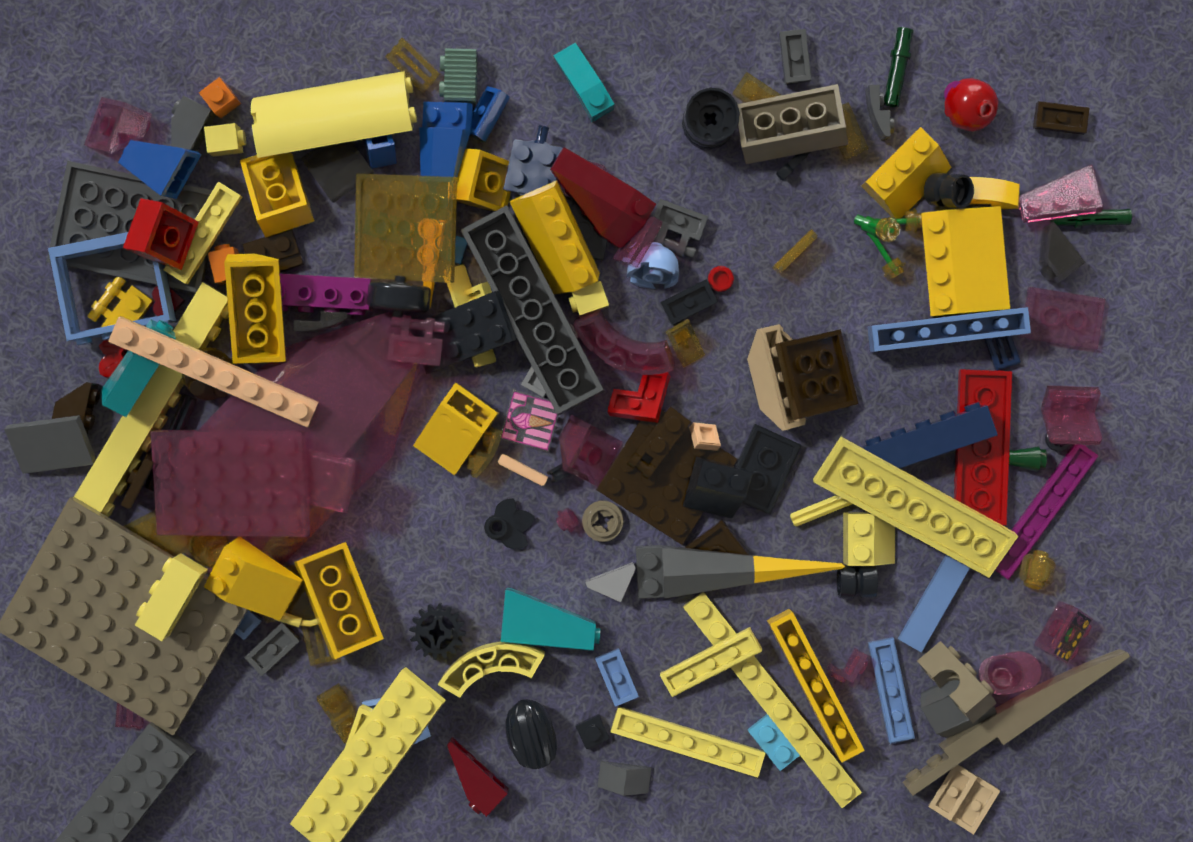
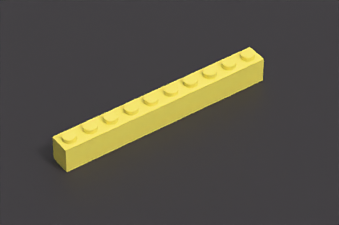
M202 282L173 330L175 332V340L198 350L206 348L210 340L213 342L221 331L219 325L223 318L228 319L229 317L227 295ZM161 364L158 366L127 417H121L76 492L75 498L107 517L112 514L115 508L113 502L117 495L121 496L127 489L128 483L126 480L133 468L139 469L142 462L139 460L144 451L148 452L155 441L152 438L157 429L161 430L168 420L166 413L170 407L174 408L181 398L179 392L183 385H185L182 373Z

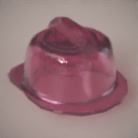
M1023 651L989 657L981 663L979 668L980 681L985 680L994 690V694L1002 696L1033 688L1039 682L1042 674L1041 665L1038 660L1031 654Z

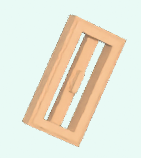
M502 454L498 461L500 465L541 486L545 485L548 476L505 454Z

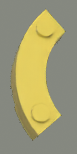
M508 642L485 644L457 659L444 673L438 686L460 698L472 683L484 675L493 672H514L532 678L545 655V651L529 644Z

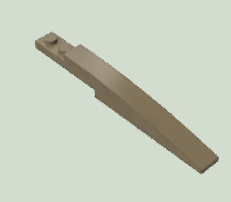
M1121 649L1115 650L1065 671L995 708L997 714L967 730L948 737L938 744L944 753L930 757L926 762L927 765L919 770L917 768L910 771L906 775V780L902 783L911 795L914 796L995 738L1002 745H1005L1128 659L1130 655Z

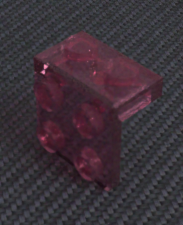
M1047 386L1041 405V412L1051 443L1101 444L1102 435L1095 416L1096 407L1101 395L1099 387Z

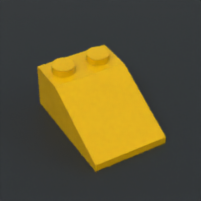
M292 152L260 158L254 155L240 160L255 216L265 238L314 222L310 204Z
M239 536L223 548L204 587L225 602L280 621L303 579Z

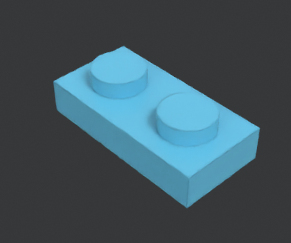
M768 714L747 729L780 771L800 756Z

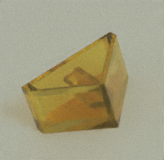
M688 319L663 333L683 368L705 356Z

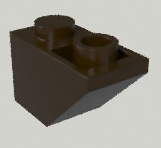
M86 382L56 401L52 419L80 415L88 434V430L93 428L95 416L92 415L94 405H97L100 399L99 384Z

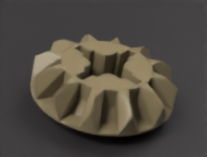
M605 500L597 501L586 508L582 524L590 538L605 542L614 539L620 533L623 527V516L615 504ZM597 511H600L604 517L613 515L607 522L608 531L602 525L592 526L598 521Z

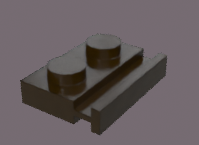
M293 229L242 244L245 254H258L279 259L280 272L304 265Z

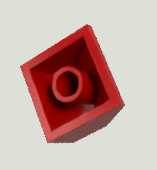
M141 198L123 248L143 258L182 270L199 221L163 202Z

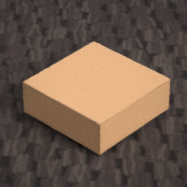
M693 422L689 427L694 449L717 451L721 447L716 425Z

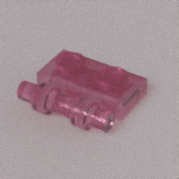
M403 315V318L392 317L391 327L401 328V335L390 334L387 360L440 366L443 339H433V332L444 333L445 322H437L433 318H426V320L411 319V316ZM410 329L424 330L425 335L424 337L409 336Z

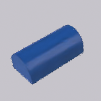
M489 86L486 87L472 112L470 136L486 143L510 99L509 95L502 90Z

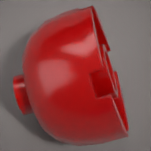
M974 78L962 79L959 81L961 83L955 88L952 87L947 94L945 100L946 117H949L954 127L965 131L981 130L988 126L996 117L999 104L996 92L984 81Z

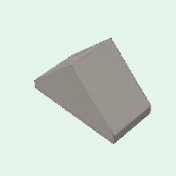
M631 562L587 579L585 583L587 588L621 602L636 568L634 563Z

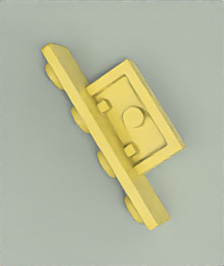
M464 265L443 270L455 307L492 293L488 282L472 287ZM492 349L472 357V360L477 368L496 362V357Z

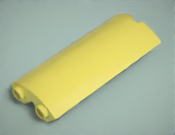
M405 71L253 98L251 101V115L254 119L252 131L257 157L412 131L413 123L417 122L415 108L410 107L408 101L410 98L409 93H413L411 78H406Z

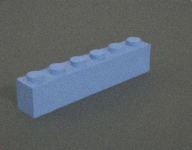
M1028 307L867 327L870 352L1031 333Z

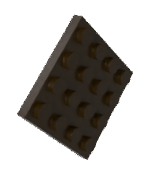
M661 410V414H660L659 420H660V419L662 418V416L665 414V412L662 411V410ZM640 420L596 490L683 545L703 514V511L683 506L696 456L729 465H734L737 458L721 448L717 451L694 449L690 428L687 427L653 474L646 479L636 467L631 468L627 465L628 461L657 424L656 422ZM645 452L641 459L649 464L653 458Z

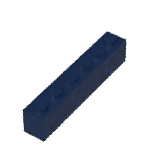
M980 402L965 406L964 412L955 414L953 410L939 415L941 420L931 423L930 419L915 423L916 428L906 431L905 427L891 431V437L882 440L880 436L865 440L866 445L861 446V448L897 468H902L997 436L998 434L988 405L981 406Z

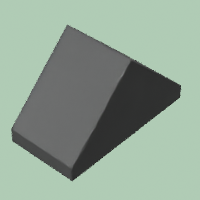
M601 761L597 787L623 796L648 793L651 767Z

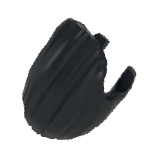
M528 699L518 701L508 711L505 721L508 747L523 767L530 769L546 767L555 759L557 752V739L552 720L540 703Z

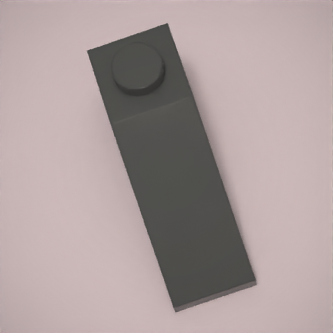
M183 95L181 100L176 101L172 109L171 146L198 151L205 138L204 127L211 126L216 114L211 109Z

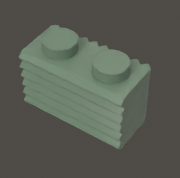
M445 48V56H440V71H444L445 75L444 81H440L439 95L444 97L445 102L471 103L476 105L478 58L476 49Z

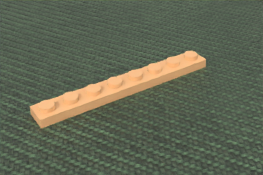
M122 316L118 317L108 341L305 427L309 426L319 403L316 400Z

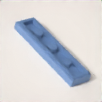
M945 555L898 637L900 641L919 652L923 651L970 567Z
M894 638L868 642L888 742L891 744L915 739Z

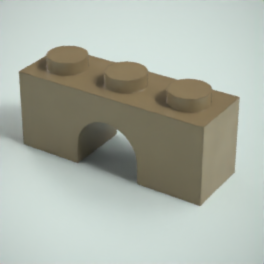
M940 641L917 662L939 688L949 681H960L958 688L949 696L962 713L974 723L996 704L991 695L994 693V690L985 680L979 682L975 678L978 675L970 664L966 663L963 665L959 661L961 656L952 646L947 648Z

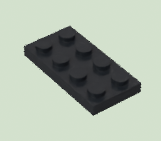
M494 291L409 326L426 374L436 372L517 340L500 291Z

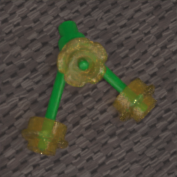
M914 208L912 211H905V218L902 219L894 217L874 219L870 216L864 217L858 214L854 219V224L860 226L861 230L867 232V235L872 239L887 263L881 268L885 273L884 277L890 276L892 280L904 272L902 267L906 263H902L899 257L892 260L878 237L883 242L891 243L895 241L900 233V224H905L906 232L913 231V234H916L917 229L922 228L921 213H917V210Z

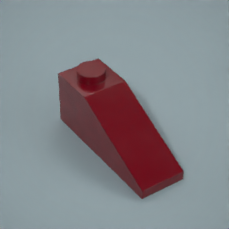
M451 737L447 747L466 797L470 801L469 806L477 814L482 812L487 817L508 794L509 788L456 739Z

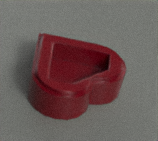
M157 285L152 291V297L155 300L153 311L156 316L163 315ZM170 288L174 312H176L185 300Z

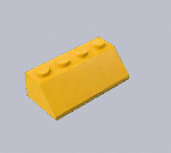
M557 180L510 201L540 268L554 294L577 291L598 282L600 272Z
M227 254L224 264L233 364L286 362L279 259L258 254Z

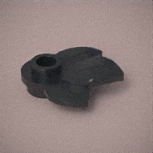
M514 498L505 499L496 506L494 515L486 520L484 525L485 533L493 540H501L507 548H524L528 545V542L523 532L532 525L535 517L527 511L516 510ZM495 522L501 523V531L496 532L493 530L492 526Z

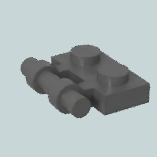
M660 199L651 222L652 225L660 227L658 234L648 231L645 241L661 243L664 247L674 251L675 255L681 257L685 255L693 258L696 248L688 246V240L690 238L699 242L708 216ZM667 230L682 235L680 242L666 238Z

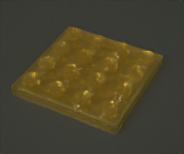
M356 174L354 278L395 280V276H406V280L453 283L455 276L457 177Z

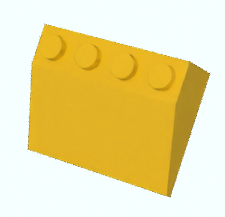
M1001 206L921 213L931 317L1010 309Z

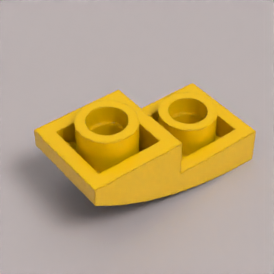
M970 177L974 185V195L970 204H991L992 207L1001 206V209L1019 208L1020 184L994 178Z

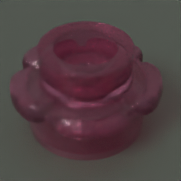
M570 508L557 512L559 516L556 518L558 526L563 531L573 532L574 528L579 525L578 518Z

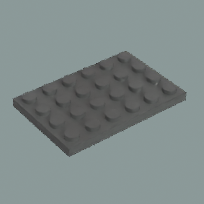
M67 161L50 248L129 232L141 198L163 202L195 219L212 190L184 185L177 199L160 196L133 174ZM124 248L66 259L67 267L157 285L153 261ZM48 253L47 262L51 263L50 256ZM208 253L188 285L167 273L169 287L196 293L202 282L204 283L209 258Z

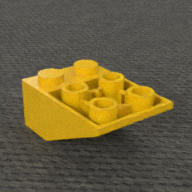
M455 383L413 446L455 476L499 412L460 384Z

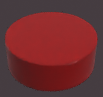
M717 266L709 272L707 280L711 289L717 292H724L732 286L734 277L729 268Z

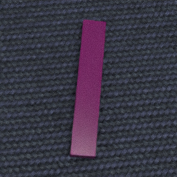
M1076 441L1012 528V531L1018 535V538L995 569L997 573L1007 580L1014 574L1099 457L1081 442Z

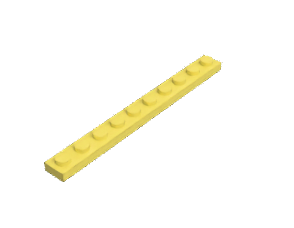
M700 592L683 606L712 645L736 634L704 592ZM755 656L731 667L841 808L845 807L862 793Z

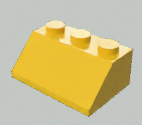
M920 127L861 187L893 219H901L924 196V186L928 177L933 173H947L952 167L940 146Z

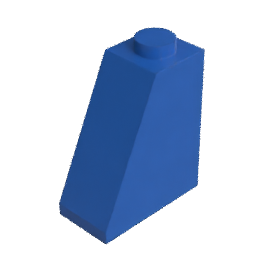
M130 140L124 148L118 163L160 196L177 199L201 154L197 151Z

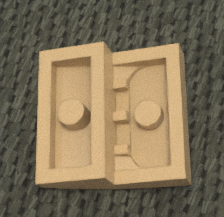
M957 765L950 770L928 807L974 835L1000 793V790L962 766Z

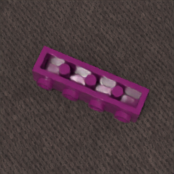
M280 274L282 311H288V307H298V312L314 313V308L324 309L326 314H339L340 310H350L349 315L365 316V311H372V307L367 305L368 285L373 280L369 278Z

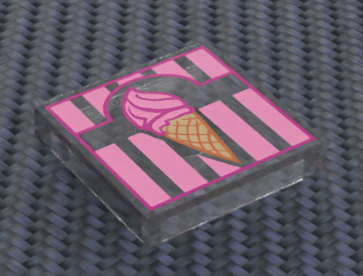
M512 390L499 439L549 452L559 415H557L549 399Z

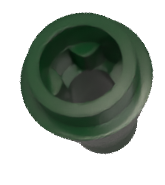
M1037 446L1009 450V466H1016L1036 472L1039 469L1045 470L1047 464L1046 449H1040Z

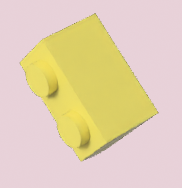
M843 512V563L847 566L895 564V526L869 512Z

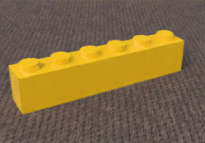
M787 609L766 620L839 760L844 762L865 751L794 613Z

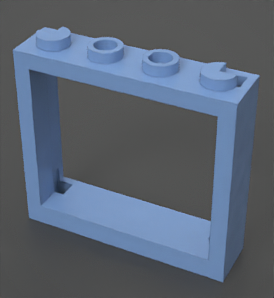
M128 232L48 248L67 341L76 342L77 345H86L93 343L92 338L102 337V340H109L115 325L80 331L66 259L121 249L124 246ZM153 261L163 315L133 321L145 327L151 319L156 322L162 320L168 324L176 322L167 273L163 270L165 265Z

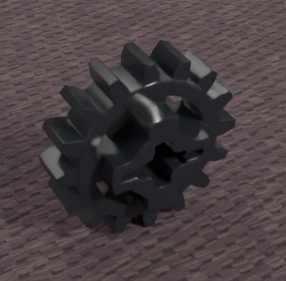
M442 603L438 604L437 609H434L433 605L429 604L427 612L422 608L418 611L421 618L413 617L412 621L416 626L410 627L409 631L414 632L415 635L410 640L411 642H418L415 648L416 651L421 648L425 650L424 657L429 653H433V660H436L439 654H442L443 658L446 659L448 651L453 654L457 652L455 644L462 646L463 641L459 639V636H465L466 631L460 630V627L465 624V621L457 620L460 613L452 614L451 605L445 610ZM434 615L433 622L422 624L427 617ZM444 616L450 619L454 626H449L444 621ZM439 620L440 630L444 631V633H441L437 640L436 633L431 632V630L436 627ZM422 636H426L429 639L431 646L423 640ZM446 638H453L450 644L441 648L442 641Z

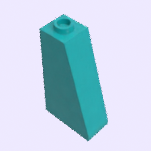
M151 319L146 325L149 329L176 339L175 332L172 331L173 327L162 320L156 322ZM128 351L101 389L102 405L127 417L160 364Z
M506 588L501 642L594 650V644H599L600 628H596V621L513 588Z

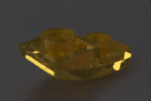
M491 426L490 432H485L482 446L486 447V451L475 449V454H470L467 469L471 470V477L477 478L494 457L503 433L501 428Z
M338 683L318 695L317 702L330 718L331 726L345 744L347 743L357 711Z

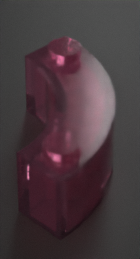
M601 309L579 316L573 323L578 336L586 347L603 359L606 364L616 369L640 373V375L662 374L674 369L675 361L667 340L640 342L627 338L609 324Z

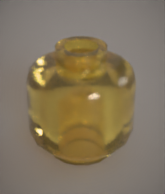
M1034 550L1033 554L1024 555L1019 571V578L1024 582V586L1035 590H1044V587L1052 584L1056 563L1048 557L1049 554L1047 552Z

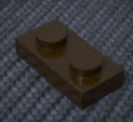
M1038 101L1035 107L1033 129L1084 135L1087 133L1090 108Z

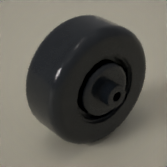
M395 276L394 282L372 281L368 285L367 305L372 308L392 311L391 317L403 318V312H427L430 308L431 290L427 286L406 283V276Z

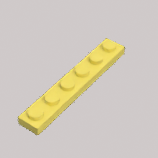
M620 706L617 708L610 730L614 734L757 778L766 754L763 750Z

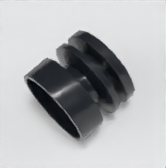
M710 87L698 91L691 97L682 119L684 135L691 144L701 149L711 150L719 148L729 141L739 124L740 116L738 104L732 95L723 89ZM713 117V124L708 126L704 124L705 118Z

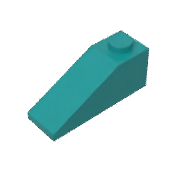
M576 43L553 55L591 122L614 110L615 104Z

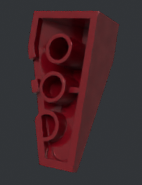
M565 147L562 148L550 169L566 192L580 206L581 212L595 226L596 232L619 249L645 225L656 206L655 202L635 188Z

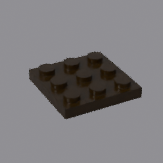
M841 329L775 344L793 420L859 404Z

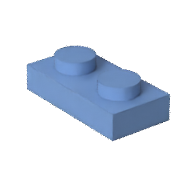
M619 648L595 658L615 707L639 697Z

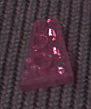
M1091 164L1020 195L1019 207L1023 223L1101 213L1103 205L1093 165Z

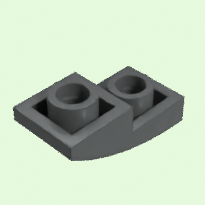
M869 85L865 89L868 114L880 140H887L891 133H894V118H890V110H880L884 105V93L880 92V85Z

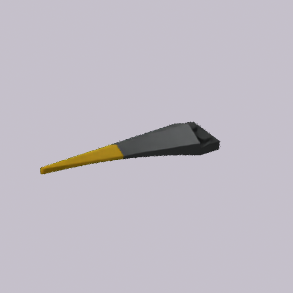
M667 545L636 546L638 599L670 598L838 570L845 567L842 563L742 555Z

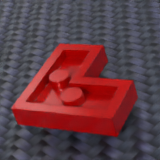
M644 369L638 392L613 389L607 410L609 416L658 423L671 377L669 373Z

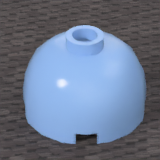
M651 242L635 250L629 259L627 278L631 277L630 282L643 288L655 289L652 283L665 284L664 288H670L678 282V260L675 254L661 243Z

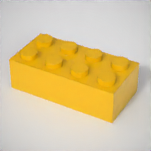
M346 542L294 562L300 578L303 579L302 584L331 658H340L384 639Z

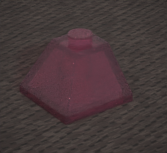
M101 97L84 145L108 153H114L125 148L130 140L139 141L144 138L145 133L150 128L152 114L126 102Z
M571 415L559 437L563 469L598 486L622 441Z

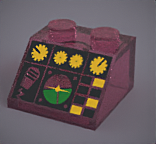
M1059 601L1034 645L1057 659L1068 663L1069 660L1074 659L1079 650L1078 644L1082 637L1085 638L1089 634L1093 619L1078 608Z

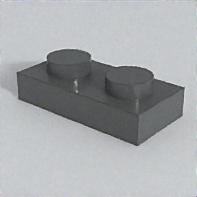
M806 29L781 31L779 33L785 85L810 82L811 71Z
M282 622L244 658L263 676L301 639L286 623Z

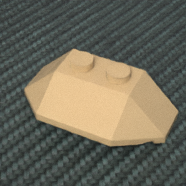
M778 324L757 329L747 360L760 410L784 431L805 425L806 418L797 420L792 418L775 344L793 339Z

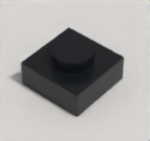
M599 714L575 725L586 750L610 739Z

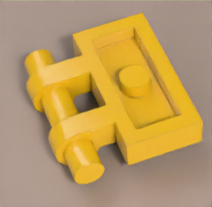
M116 276L113 282L109 281L106 285V291L99 301L95 300L91 305L93 309L87 317L96 322L101 314L107 319L101 327L115 325L120 316L131 321L140 320L155 301L133 285H131L127 292H124L121 287L126 280ZM117 296L121 300L114 310L111 311L107 306Z

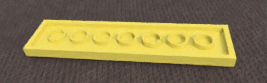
M843 437L839 438L813 478L814 483L988 578H990L1018 538L1014 531Z
M407 667L402 669L291 821L290 825L310 842H342L446 700Z

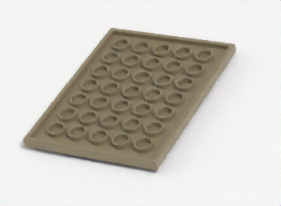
M73 496L68 499L0 620V633L174 736L248 609L225 602L206 589L204 585L208 577L205 575L169 637L160 641L135 626L139 618L136 616V613L144 602L148 603L152 596L149 593L150 588L157 579L161 580L164 575L162 568L165 562L170 557L174 558V556Z

